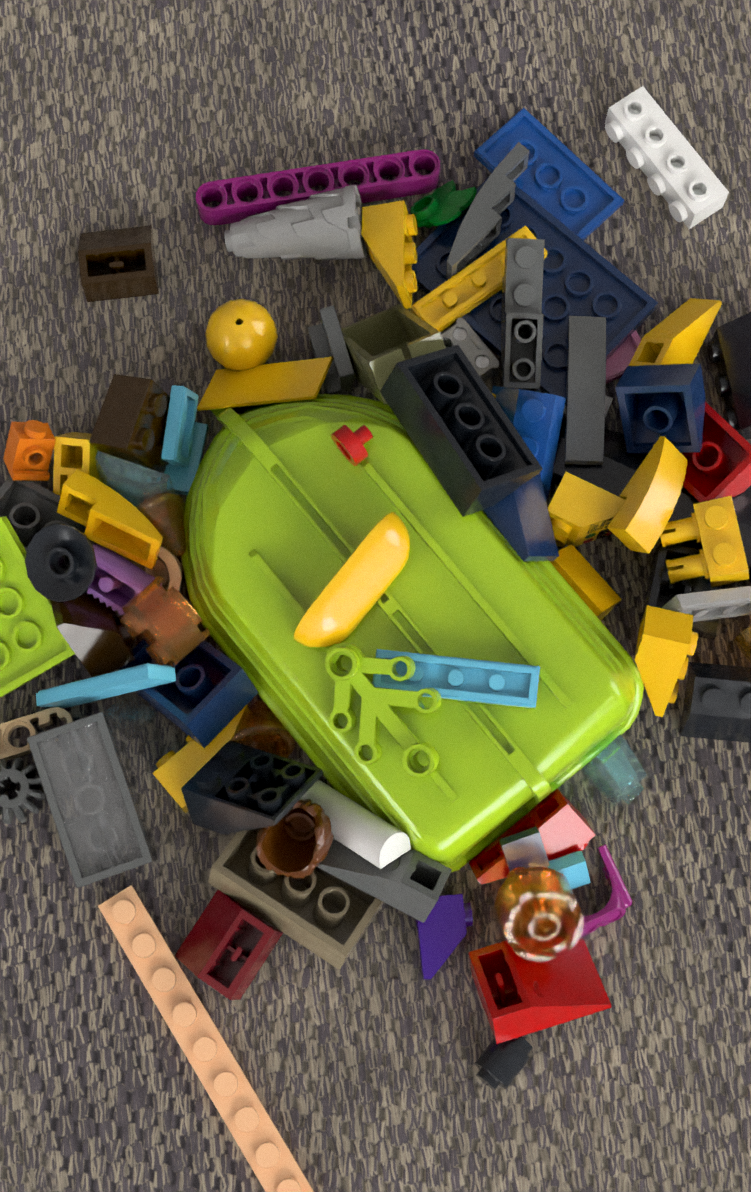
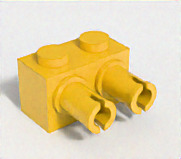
M732 495L693 504L694 512L691 513L692 517L667 523L660 536L662 547L697 539V543L701 542L703 548L699 550V554L665 560L671 584L705 576L706 579H710L712 588L749 579L748 564Z

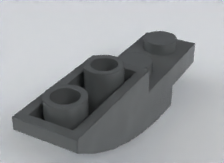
M506 239L504 277H502L501 304L502 387L540 389L544 314H541L545 239Z

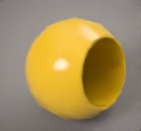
M246 299L230 300L220 305L210 316L205 332L206 345L213 358L226 369L235 371L252 369L258 365L265 364L272 356L278 339L276 324L269 312L257 302Z

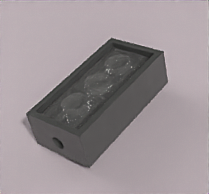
M99 712L27 737L76 888L156 861L108 717L105 713Z

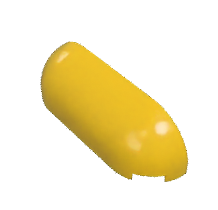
M395 512L386 515L370 531L313 602L295 630L293 636L295 641L307 647H327L341 643L354 631L401 572L409 558L410 538L405 524Z

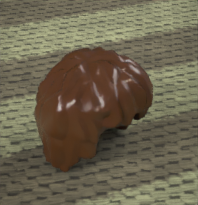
M300 799L276 825L262 827L258 832L256 850L260 862L265 865L267 870L273 869L277 875L283 874L286 877L292 876L295 879H302L306 875H311L315 867L328 855L334 835L331 832L330 818L324 813L321 805L312 803L310 799Z

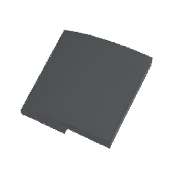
M333 305L319 309L322 324L307 328L315 359L333 358L323 382L325 393L346 395L353 384L354 371Z

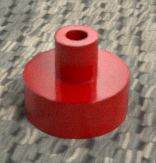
M343 425L331 434V438L343 456L353 466H357L368 457V453L363 445L372 439L373 435L365 425H362L355 432L346 425Z

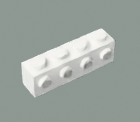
M643 86L609 107L605 120L607 135L613 142H620L626 150L629 163L635 169L640 168L648 177L647 182L650 189L657 196L662 195L669 204V211L672 217L677 222L683 221L688 229H691L724 206L729 194L728 190Z

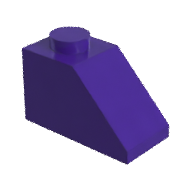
M462 894L439 896L425 922L423 923L416 919L423 981L433 978L466 936V927L473 926L471 903H463Z

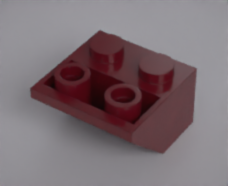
M217 890L174 956L195 976L229 1000H240L283 932Z

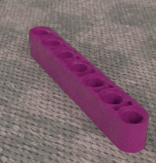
M421 149L203 183L196 192L198 214L200 219L208 225L235 223L252 215L276 210V207L279 205L306 200L314 194L349 186L347 182L350 180L361 182V184L357 185L362 203L432 192L439 183L440 160L433 151ZM421 169H426L431 173L428 175L418 174L417 171ZM384 175H393L396 177V179L389 181L384 180L381 177ZM316 185L326 187L322 191H314L311 188ZM282 190L291 192L290 195L285 197L276 195ZM246 196H253L256 198L251 202L241 201V199ZM211 201H217L221 203L214 208L205 206L207 203Z

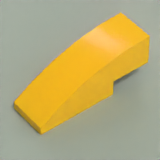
M665 436L659 437L619 495L626 501L607 527L631 551L647 554L651 552L666 527L681 493L688 460Z
M76 469L63 484L57 513L85 526L84 534L89 540L152 570L157 561L163 540L162 535L133 504L98 479Z

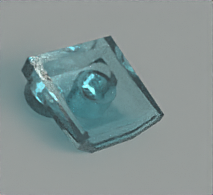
M98 451L95 459L100 481L133 504L153 525H155L156 520L164 521L168 511L172 510L177 498L170 475Z

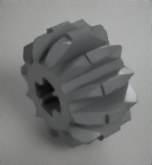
M15 758L10 768L8 762L2 759L0 760V815L2 814V822L8 825L11 824L15 812L18 821L24 823L27 821L25 809L28 808L34 814H38L40 811L38 806L32 803L33 800L46 799L44 792L35 790L42 786L40 777H34L37 768L33 764H29L24 768V761L21 758ZM11 783L21 787L20 791H15L18 796L14 799L4 794L5 790L10 791L7 786Z

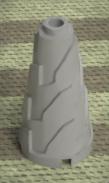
M357 185L345 186L311 195L306 200L279 205L276 207V210L252 215L239 222L231 223L230 230H225L224 232L227 251H233L236 257L243 256L244 258L253 259L281 257L283 260L367 258V248L361 235L362 202Z

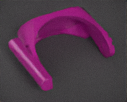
M606 844L596 847L604 865L602 870L612 889L611 898L602 910L593 915L575 916L561 909L553 895L547 898L554 914H557L558 920H561V924L573 939H579L594 932L600 926H606L622 918L626 913V908L632 905V899Z

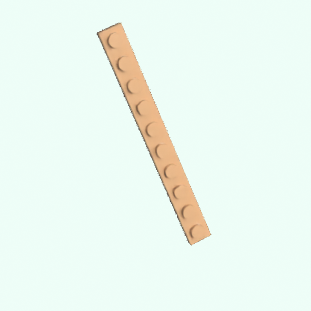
M130 885L98 905V908L265 1192H314L135 888Z

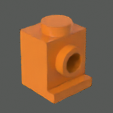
M28 420L26 422L11 421L3 460L12 480L49 481L50 473L48 470L56 439L48 423H42L37 420Z

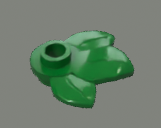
M451 180L439 187L431 195L418 199L410 208V213L416 217L417 227L430 228L455 220L461 215L462 210L466 209L473 202L477 193L475 186L455 191L456 185Z

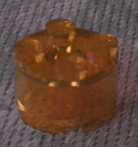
M157 576L122 607L125 615L120 619V622L133 637L140 634L150 645L146 648V651L157 664L166 665L169 663L174 667L209 637L210 632L208 628L203 631L199 630L197 625L202 619L173 586L167 591L161 587L160 584L165 579Z
M517 867L509 872L506 881L497 892L495 899L496 915L506 941L519 957L535 962L550 961L557 958L556 953L566 947L568 951L572 949L581 938L584 929V917L575 894L564 874L547 867Z

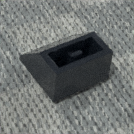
M660 542L653 555L641 621L647 605L662 608L678 594L725 589V585L711 588L710 579H706L705 576L674 582V584L670 583L665 560L699 554V549L677 544L662 547ZM719 619L693 622L692 632L698 633V637L714 640Z

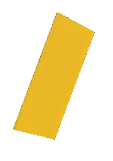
M325 357L262 364L242 371L218 369L215 371L197 409L202 411L316 399L333 358Z

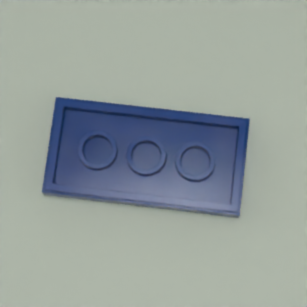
M525 108L521 109L474 151V157L492 173L516 144L520 142L529 150L528 167L514 183L583 241L624 203V199Z

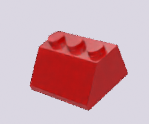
M705 401L702 449L700 452H680L688 460L683 487L700 503L731 495L733 498L745 492L751 486V444Z

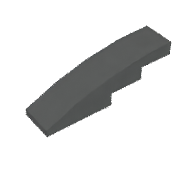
M520 142L498 164L475 196L458 229L449 254L446 270L447 279H450L467 267L500 234L502 222L500 214L514 201L516 187L514 181L528 167L529 150Z
M569 316L565 402V464L603 465L606 317Z

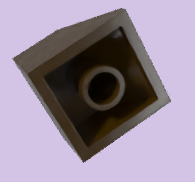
M87 592L74 600L64 602L50 600L56 627L91 677L111 673L135 660L131 644L135 643L136 640L127 624L130 619H125L124 614L119 615L118 610L113 611L112 606L106 607L105 602L100 603L99 598L94 599L93 594H87Z

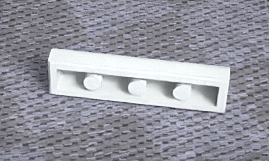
M319 779L301 797L302 800L310 799L312 803L321 805L324 813L330 818L331 832L335 840L380 869L411 849L410 839L407 834Z

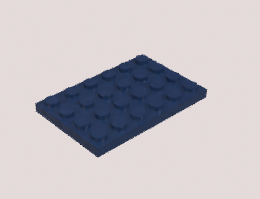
M487 179L476 189V195L478 194L484 183L487 181ZM516 185L514 201L500 214L502 217L500 234L472 262L525 225L537 239H545L544 248L548 253L544 259L541 314H544L541 382L540 389L538 390L542 393L566 398L569 316L606 317L607 360L656 310L658 302ZM471 204L462 210L461 215L455 220L439 225L416 248L418 262L417 264H412V270L416 274L417 286L426 294L448 280L446 278L447 260L458 229ZM502 289L461 317L465 319L484 344L500 357Z

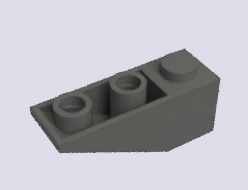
M334 838L328 855L317 866L323 871L423 923L438 901L452 869L415 850L407 851L380 869Z

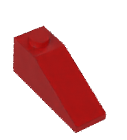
M557 788L474 857L469 864L477 881L483 885L507 878L510 874L499 839L536 826L550 861L576 851H582L596 835L587 820Z

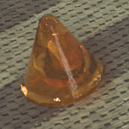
M171 492L159 493L144 500L138 505L137 509L162 535L161 546L168 549L172 554L181 556L186 551L185 504L178 494Z
M258 700L253 704L240 728L231 738V741L288 758L295 748V740L263 700Z

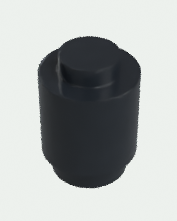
M522 1036L496 1044L494 1038L475 1062V1065L480 1069L476 1076L493 1090H496L498 1086L507 1089L529 1061L528 1054L533 1047Z

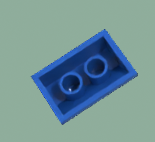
M493 386L492 393L496 395V401L543 468L540 471V477L546 502H548L566 398L523 389Z

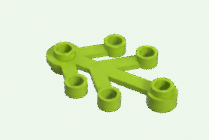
M347 642L331 647L325 657V668L328 675L335 681L333 711L329 716V725L333 731L344 733L352 730L356 724V715L349 709L352 686L362 698L359 743L354 748L355 759L362 765H370L380 759L382 749L376 741L377 721L379 719L405 751L402 762L407 773L414 777H424L434 772L439 763L437 750L429 743H420L391 706L416 708L421 713H431L436 711L441 705L440 693L431 687L419 691L375 687L366 676V674L390 675L395 681H405L410 679L415 673L414 661L408 656H398L393 659L364 657L359 647ZM344 655L348 656L352 661V666L349 670H345L341 665V659ZM399 661L404 662L407 666L405 676L399 675L396 671V665ZM424 693L430 694L433 698L431 708L425 707L422 703ZM339 713L345 714L348 719L345 728L341 727L337 722ZM364 745H369L372 748L373 757L371 759L364 757L362 753ZM420 751L427 753L429 756L427 766L421 765L418 761L417 756Z

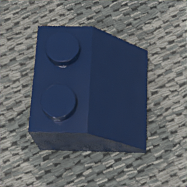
M701 363L627 366L615 387L627 453H649L660 436H665L679 452H700L702 449L706 399Z

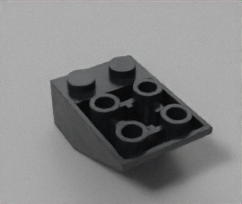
M229 740L181 790L192 824L220 834H228L276 825L323 775V771L304 763Z

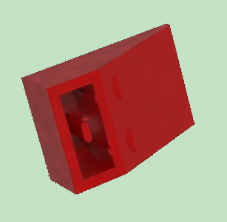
M584 939L505 940L468 952L472 977L496 1044L612 1008Z

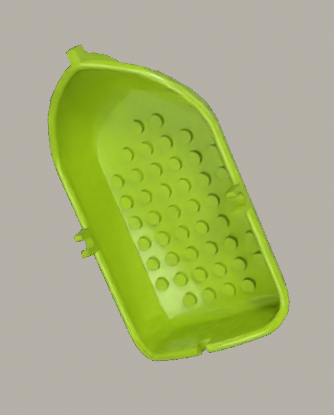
M318 394L316 399L265 404L249 409L239 415L230 407L210 410L223 427L213 438L199 464L186 496L181 528L182 566L189 599L205 630L226 656L244 670L259 692L260 698L314 765L322 769L323 776L336 791L407 834L410 839V850H415L452 869L451 873L458 871L631 727L640 711L644 685L640 671L629 653L550 561H523L483 510L462 517L388 404L384 405L381 401L352 395ZM343 425H346L353 432L362 425H365L373 435V438L363 445L368 453V457L357 466H353L343 456L331 438V434ZM391 512H395L401 518L408 530L410 538L409 558L390 586L354 631L341 643L347 642L360 648L364 657L376 658V650L382 649L540 666L536 709L442 698L440 707L436 711L427 714L419 712L416 708L391 706L420 743H429L438 752L439 763L434 772L424 777H414L407 773L402 762L405 751L379 719L377 721L376 741L382 749L380 759L370 765H362L355 759L354 748L359 743L361 696L352 686L349 709L356 715L354 728L344 733L333 731L329 725V716L333 711L335 681L326 671L325 657L334 645L307 647L298 643L293 638L298 624L313 602L370 531ZM344 655L341 659V665L345 670H349L352 666V661L348 656ZM366 674V676L373 683L374 674ZM422 696L423 705L431 708L433 698ZM339 713L337 722L341 727L345 728L348 719L345 714ZM364 745L362 753L365 758L371 759L373 757V750L369 745ZM420 751L417 756L418 761L421 765L427 766L429 756L427 753Z

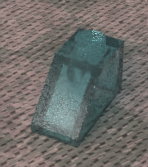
M621 735L598 754L583 771L584 775L614 806L622 799L629 804L644 790L640 782L647 776L628 743Z

